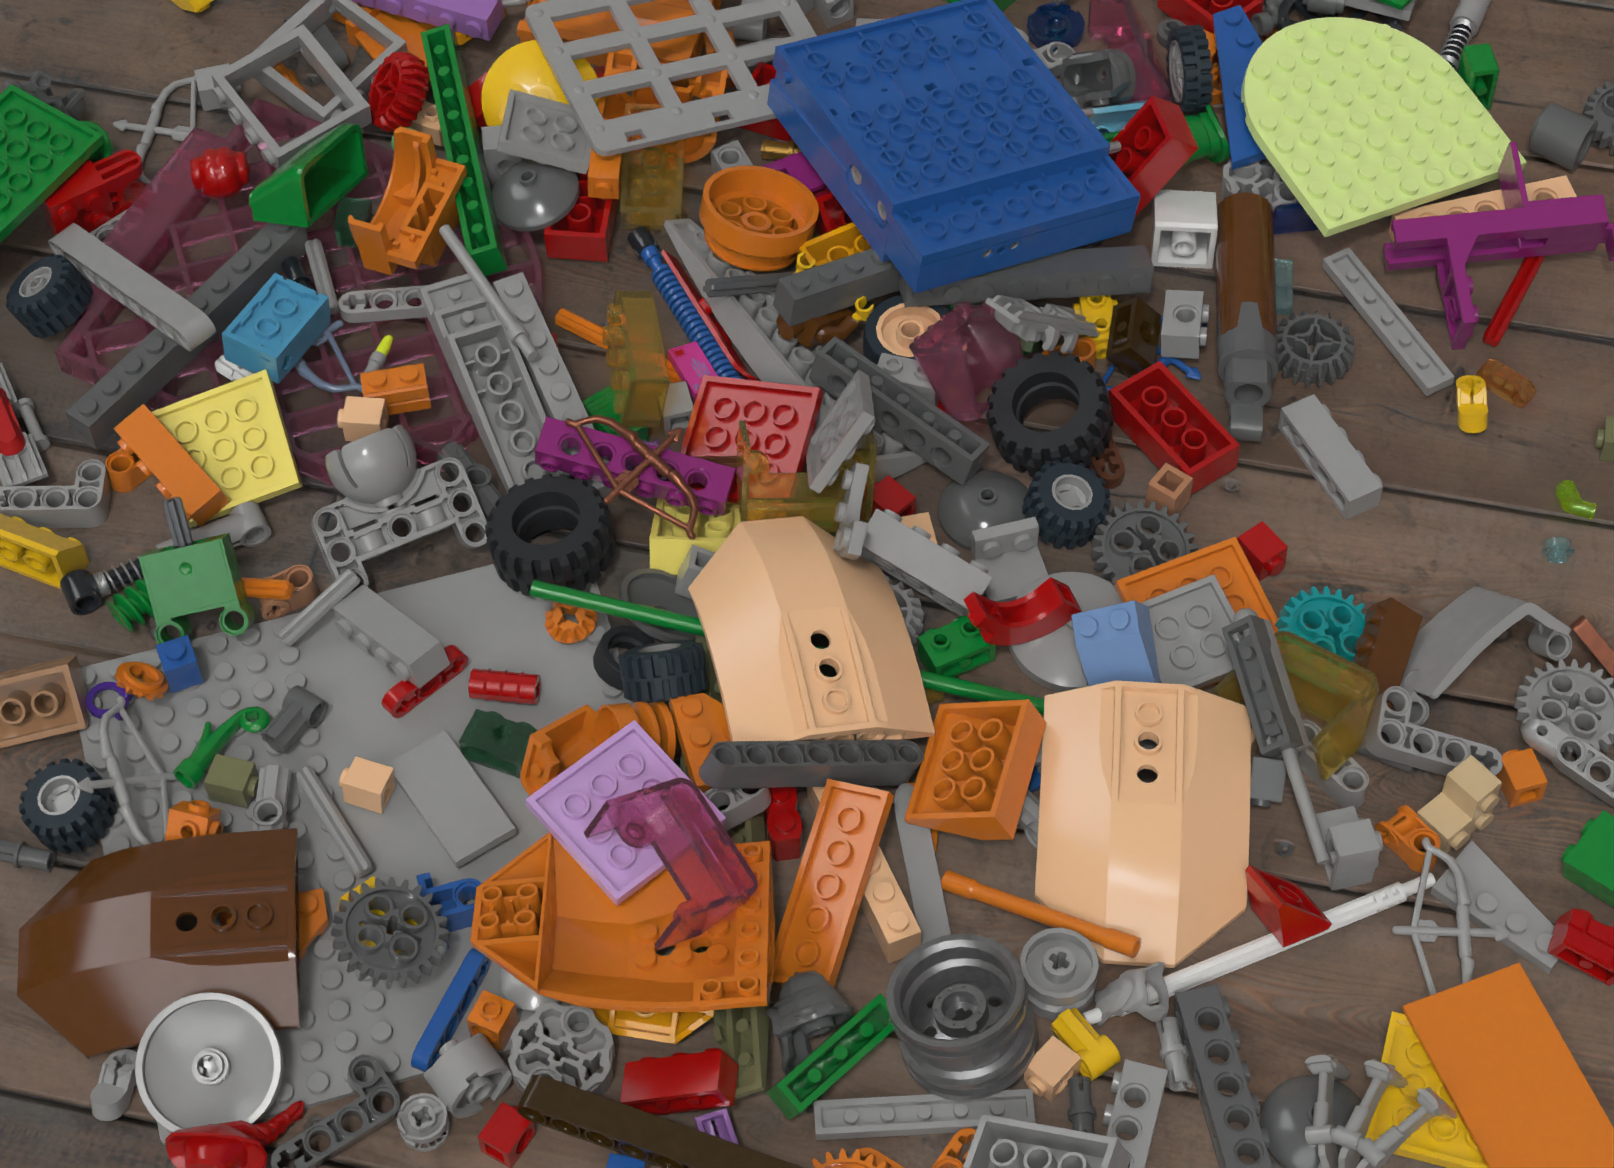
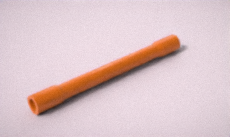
M947 870L942 877L941 886L943 891L969 900H977L1053 928L1062 927L1077 931L1089 941L1131 958H1135L1140 949V937L1114 928L1097 925L981 884L975 879Z

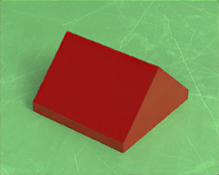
M1251 865L1246 868L1250 908L1283 947L1330 928L1332 925L1331 921L1299 885Z

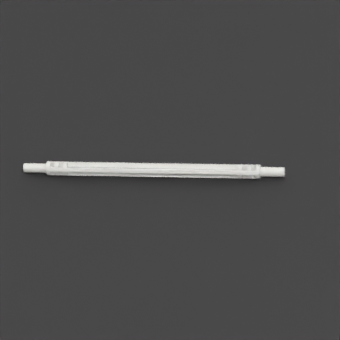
M1432 873L1428 874L1425 890L1433 887L1436 883ZM1421 876L1403 884L1400 882L1393 883L1324 911V915L1332 923L1330 928L1289 946L1283 947L1274 935L1270 933L1166 975L1163 978L1167 986L1168 996H1174L1175 992L1191 989L1397 904H1401L1407 901L1408 896L1418 893ZM1147 983L1148 1004L1152 1005L1159 1002V997L1153 986ZM1099 1008L1082 1013V1016L1090 1025L1102 1020V1013ZM1124 1012L1119 1016L1123 1017L1129 1013Z

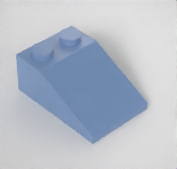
M1133 600L1071 615L1076 648L1088 686L1115 680L1161 683L1148 606Z

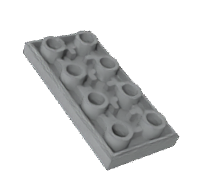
M446 730L386 763L387 766L394 768L395 781L456 868L517 834L515 826Z

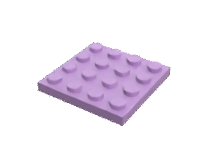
M635 720L525 799V806L616 906L722 827L726 822V817Z

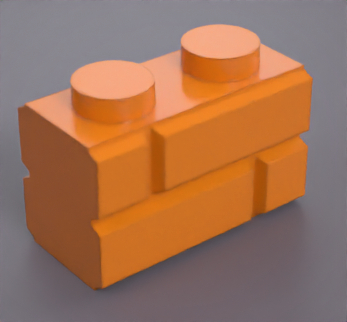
M424 363L360 373L363 397L385 399L388 415L431 408Z

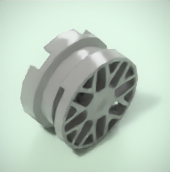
M429 1093L415 1094L404 1100L398 1108L399 1113L396 1118L402 1140L409 1148L415 1151L427 1152L435 1150L444 1144L449 1136L451 1125L447 1109L437 1096ZM435 1141L436 1145L431 1146L430 1143Z

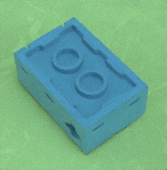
M274 273L222 333L225 360L254 373L266 369L272 381L279 384L331 323L329 297L321 293L317 295V291L288 278L285 280L283 276Z

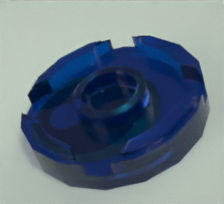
M1043 4L1036 8V12L1028 16L1026 33L1029 41L1037 48L1051 42H1062L1074 48L1079 45L1084 37L1085 21L1079 11L1076 13L1067 4Z

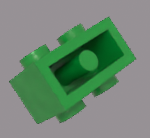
M964 615L956 618L950 624L938 629L931 628L919 636L917 655L928 672L954 678L994 661L996 645L986 643L979 629L971 623L968 616Z

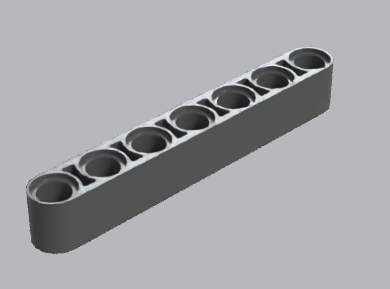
M910 740L717 742L711 748L699 769V776L706 785L718 789L825 787L827 779L860 786L901 785L909 782L923 761L924 754L920 746Z

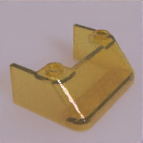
M738 421L736 466L740 521L804 516L826 532H837L840 522L834 521L838 502L844 501L846 490L841 489L844 472L846 469L850 470L851 466L855 463L869 465L860 510V521L868 523L872 517L877 451L873 430L871 429L867 435H862L861 449H856L854 455L848 461L844 460L842 462L836 480L832 485H826L819 494L809 488L807 472L770 473L768 457L761 451L751 450L745 421Z
M1279 631L1274 634L1297 706L1329 722L1311 740L1320 778L1326 781L1363 744L1379 693L1377 677L1373 672L1292 632ZM1232 670L1212 689L1213 693L1216 696L1245 705L1235 670Z

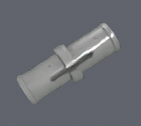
M1165 1017L1162 1023L1161 1021L1156 1022V1029L1161 1043L1160 1059L1161 1062H1165V1067L1168 1070L1170 1090L1181 1092L1187 1090V1087L1191 1088L1193 1085L1187 1065L1189 1053L1187 1046L1183 1045L1178 1019L1176 1017Z

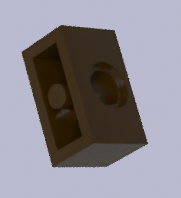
M1138 296L1114 305L1106 358L1129 376L1137 374L1155 364L1161 315Z

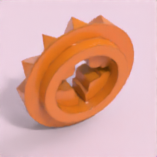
M552 601V608L545 612L546 621L544 625L546 630L554 640L560 643L570 644L585 639L593 632L597 624L596 611ZM563 614H575L578 624L570 620L566 621Z
M143 662L122 663L118 666L114 676L118 687L124 688L126 694L136 695L138 699L145 697L147 700L152 701L154 698H163L169 688L166 676L154 666Z

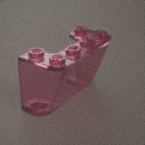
M971 302L955 304L953 310L940 316L938 322L928 326L927 331L915 337L914 342L909 345L911 352L947 414L957 421L978 420L990 409L988 402L976 403L975 396L985 387H992L997 379L1001 381L1003 379L1001 373L1007 367L1012 369L1017 366L1016 361L1023 358L1020 337L1002 326L995 319V309L985 302L982 305H972Z

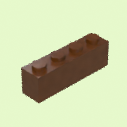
M1392 597L1375 603L1368 609L1365 615L1366 624L1363 633L1355 644L1357 651L1353 662L1345 673L1346 683L1335 702L1337 709L1333 721L1351 732L1355 730L1363 734L1366 733L1371 702L1386 689L1393 686L1400 687L1423 616ZM1386 700L1388 707L1392 710L1393 703Z

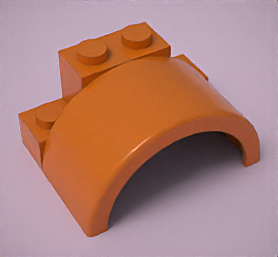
M623 49L609 52L604 77L641 69L631 50ZM727 70L673 81L671 84L681 103L690 102L693 100V95L703 99L724 94L728 72ZM651 87L633 90L632 97L626 92L600 97L598 109L604 120L662 108ZM720 116L714 117L715 122H719ZM717 132L624 152L623 155L641 162L657 165L687 164L703 158L713 149ZM641 134L627 137L628 142L643 139Z

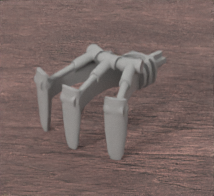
M1333 1054L1315 1055L1307 1058L1305 1061L1308 1070L1313 1075L1319 1074L1317 1102L1314 1103L1313 1126L1305 1128L1307 1144L1318 1145V1156L1321 1161L1318 1168H1382L1398 1147L1430 1118L1435 1116L1446 1119L1457 1118L1456 1112L1430 1087L1418 1089L1417 1102L1421 1106L1398 1126L1393 1125L1375 1141L1370 1137L1365 1139L1373 1114L1388 1085L1404 1088L1408 1084V1080L1395 1070V1066L1371 1059L1364 1062V1065H1366L1365 1071L1367 1076L1373 1079L1360 1105L1355 1106L1345 1127L1338 1125L1335 1128L1333 1119L1334 1080H1349L1351 1071L1339 1062ZM1336 1144L1342 1146V1148H1341V1150H1340V1153H1339V1156H1338Z

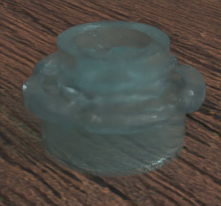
M1552 537L1544 541L1545 548L1542 549L1543 556L1548 557V561L1551 563H1565L1568 561V557L1575 553V549L1571 546V540L1568 538Z

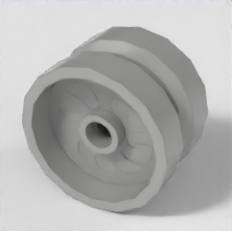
M1062 927L1045 929L1033 935L1024 945L1019 963L1027 987V998L1032 1011L1040 1017L1054 1021L1059 1014L1068 1008H1076L1080 1013H1083L1092 1003L1097 986L1099 963L1097 952L1093 945L1077 931Z

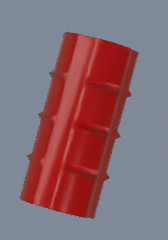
M473 668L470 673L468 693L470 698L485 699L486 701L495 700L502 703L515 702L519 705L521 703L536 705L541 693L540 675L527 674L524 671L517 673L508 672V670L497 671L491 668L488 670Z

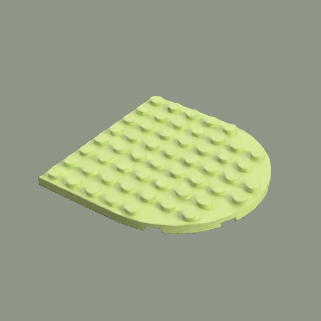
M1324 17L1287 26L1265 40L1251 58L1242 83L1241 103H1244L1245 121L1253 139L1324 237L1498 179L1499 166L1508 144L1511 142L1448 61L1414 37L1391 28L1386 24L1356 18ZM1518 151L1523 170L1527 161Z

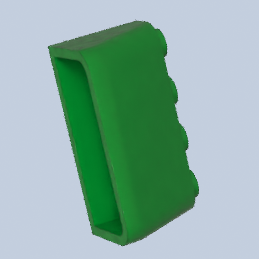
M350 123L341 124L304 146L258 184L249 196V205L252 208L254 221L308 228L368 176V169L360 126Z

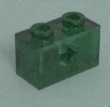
M476 709L459 740L461 753L466 760L520 779V772L530 734L538 730L529 723H517L505 719L497 712H485Z

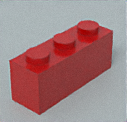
M707 1048L704 1052L692 1054L677 1052L672 1054V1056L662 1058L643 1057L640 1061L625 1062L620 1103L653 1115L732 1106L735 1102L738 1064L722 1049Z

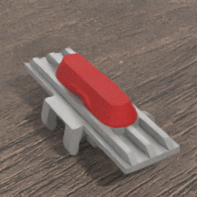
M1 362L0 480L3 486H24L48 477L47 470L39 453L49 448L50 441L46 435H43L34 413L35 405L33 400L30 398L17 400ZM23 418L29 432L28 435H26L25 431H21L17 419Z

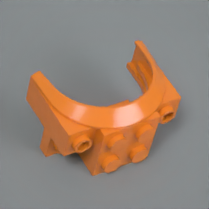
M401 126L394 131V159L391 175L375 216L370 223L356 220L352 215L348 216L350 231L359 248L364 268L393 276L398 264L416 270L420 263L436 267L447 245L439 233V229L443 225L448 224L453 231L455 230L460 220L455 196L467 174L465 165L437 158L432 135Z

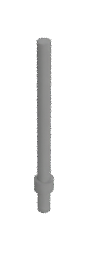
M443 225L439 229V233L506 328L507 337L514 346L520 348L528 361L535 360L539 353L528 339L529 333L521 323L516 322L450 225Z

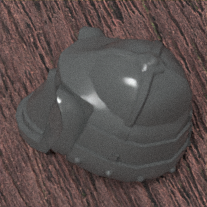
M814 970L801 973L795 972L783 984L777 1003L765 1011L767 1017L772 1019L773 1033L778 1037L782 1055V1070L785 1074L812 1052L808 1038L823 1035L845 1023L853 1016L854 1007L832 985H829L823 975Z

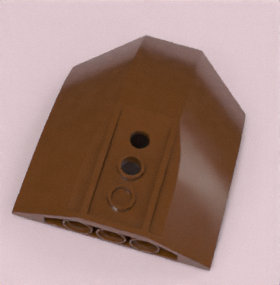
M297 828L187 837L126 848L93 859L19 929L18 998L88 1059L89 1056L139 1046L147 1027L162 1010L181 998L199 993H222L240 998L263 1013L275 1030L300 1028ZM221 912H228L233 915L231 922L225 926H217L213 923L214 917ZM187 914L195 916L197 918V925L194 929L185 932L177 928V922L180 917Z

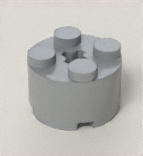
M478 1033L461 1042L453 1039L445 1043L439 1050L441 1056L424 1074V1079L447 1110L457 1119L467 1118L482 1111L484 1108L480 1103L489 1097L494 1102L507 1089L512 1079L508 1066L482 1033Z

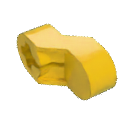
M1475 375L1459 377L1456 380L1455 395L1458 427L1467 433L1485 431L1488 425L1485 381L1483 378Z

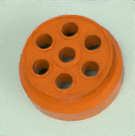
M760 166L729 167L713 174L704 186L699 208L700 221L704 227V238L711 251L729 264L753 271H774L792 264L797 259L799 248L806 241L813 238L819 214L817 200L804 184L788 174Z

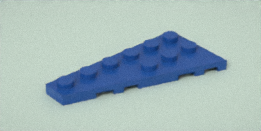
M1241 5L1213 14V30L1218 55V69L1221 79L1231 170L1266 159V156L1253 139L1247 127L1244 103H1241V88L1244 75L1251 58L1263 44Z

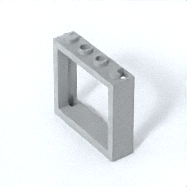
M310 0L256 49L258 50L302 24L305 25L310 33H313L337 11L387 48L351 81L365 100L370 92V84L374 79L373 74L377 73L378 66L383 64L384 58L386 56L389 57L392 52H408L405 40L351 0ZM276 65L264 68L260 74L253 77L316 126L347 110L337 95L323 107L273 68Z
M304 24L212 75L214 88L211 91L216 96L217 102L220 105L225 104L234 124L237 126L240 124L244 128V133L252 146L257 145L261 150V156L265 163L273 165L276 170L304 146L343 123L357 124L361 129L372 123L370 105ZM300 51L335 96L337 95L341 99L343 106L347 110L284 146L279 147L233 88L260 74L264 68L272 67Z

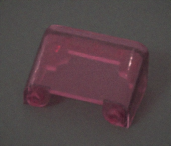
M1090 0L1087 27L1090 41L1093 42L1100 38L1107 42L1108 49H1118L1126 53L1133 62L1136 75L1134 96L1126 102L1148 100L1152 95L1170 102L1171 88L1149 25L1132 0Z

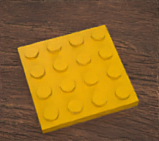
M1392 1011L1381 1061L1395 1066V1070L1408 1080V1084L1404 1088L1388 1085L1373 1114L1365 1139L1370 1137L1375 1141L1393 1125L1398 1126L1421 1106L1417 1102V1090L1430 1087L1456 1112L1457 1118L1446 1119L1440 1116L1430 1118L1411 1134L1393 1154L1446 1168H1487L1405 1014Z

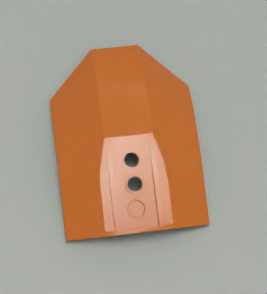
M549 832L476 887L470 938L471 945L537 994L580 1007L659 1013L698 1012L768 1006L774 977L775 942L770 841L694 847L616 906ZM663 945L675 947L669 955L661 956L656 954V950ZM699 947H709L705 952H694Z

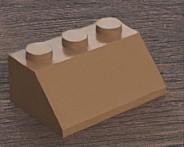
M77 655L0 673V748L88 727L85 701L86 685Z

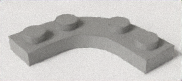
M855 463L851 466L850 470H845L841 489L846 490L844 501L838 502L835 511L834 521L840 523L839 530L834 539L833 550L838 551L840 557L852 560L861 556L868 523L860 521V510L869 465Z

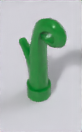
M258 706L244 708L222 723L213 733L211 722H206L202 736L188 758H184L173 770L176 779L187 788L194 789L205 777L204 772L213 762L215 755L222 751L242 727L251 733L263 731L270 722L269 712Z

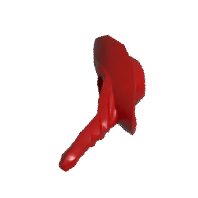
M299 1100L270 1121L253 1125L239 1120L178 1129L165 1139L169 1159L175 1168H266L268 1154L264 1148L268 1144L275 1142L278 1135L285 1132L287 1126L303 1118L305 1104Z

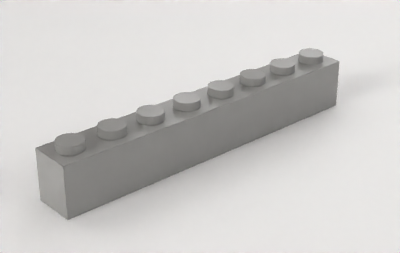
M523 272L493 282V289L516 322L521 323L529 333L528 339L539 353L535 360L528 361L518 347L546 416L565 421L567 418L575 421L589 417ZM592 423L583 425L584 427L594 429ZM568 448L563 452L567 455H575L579 451L574 448ZM601 457L605 464L609 462L608 458ZM592 479L586 481L588 486L592 485L599 490L603 498L613 490L606 487L602 482Z

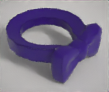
M103 682L91 688L85 701L87 709L92 716L101 719L102 715L109 709H98L94 706L93 702L97 694L105 690L117 692L119 696H123L125 699V710L135 695L126 694V690L118 687L115 682ZM119 712L113 716L118 721L123 720Z

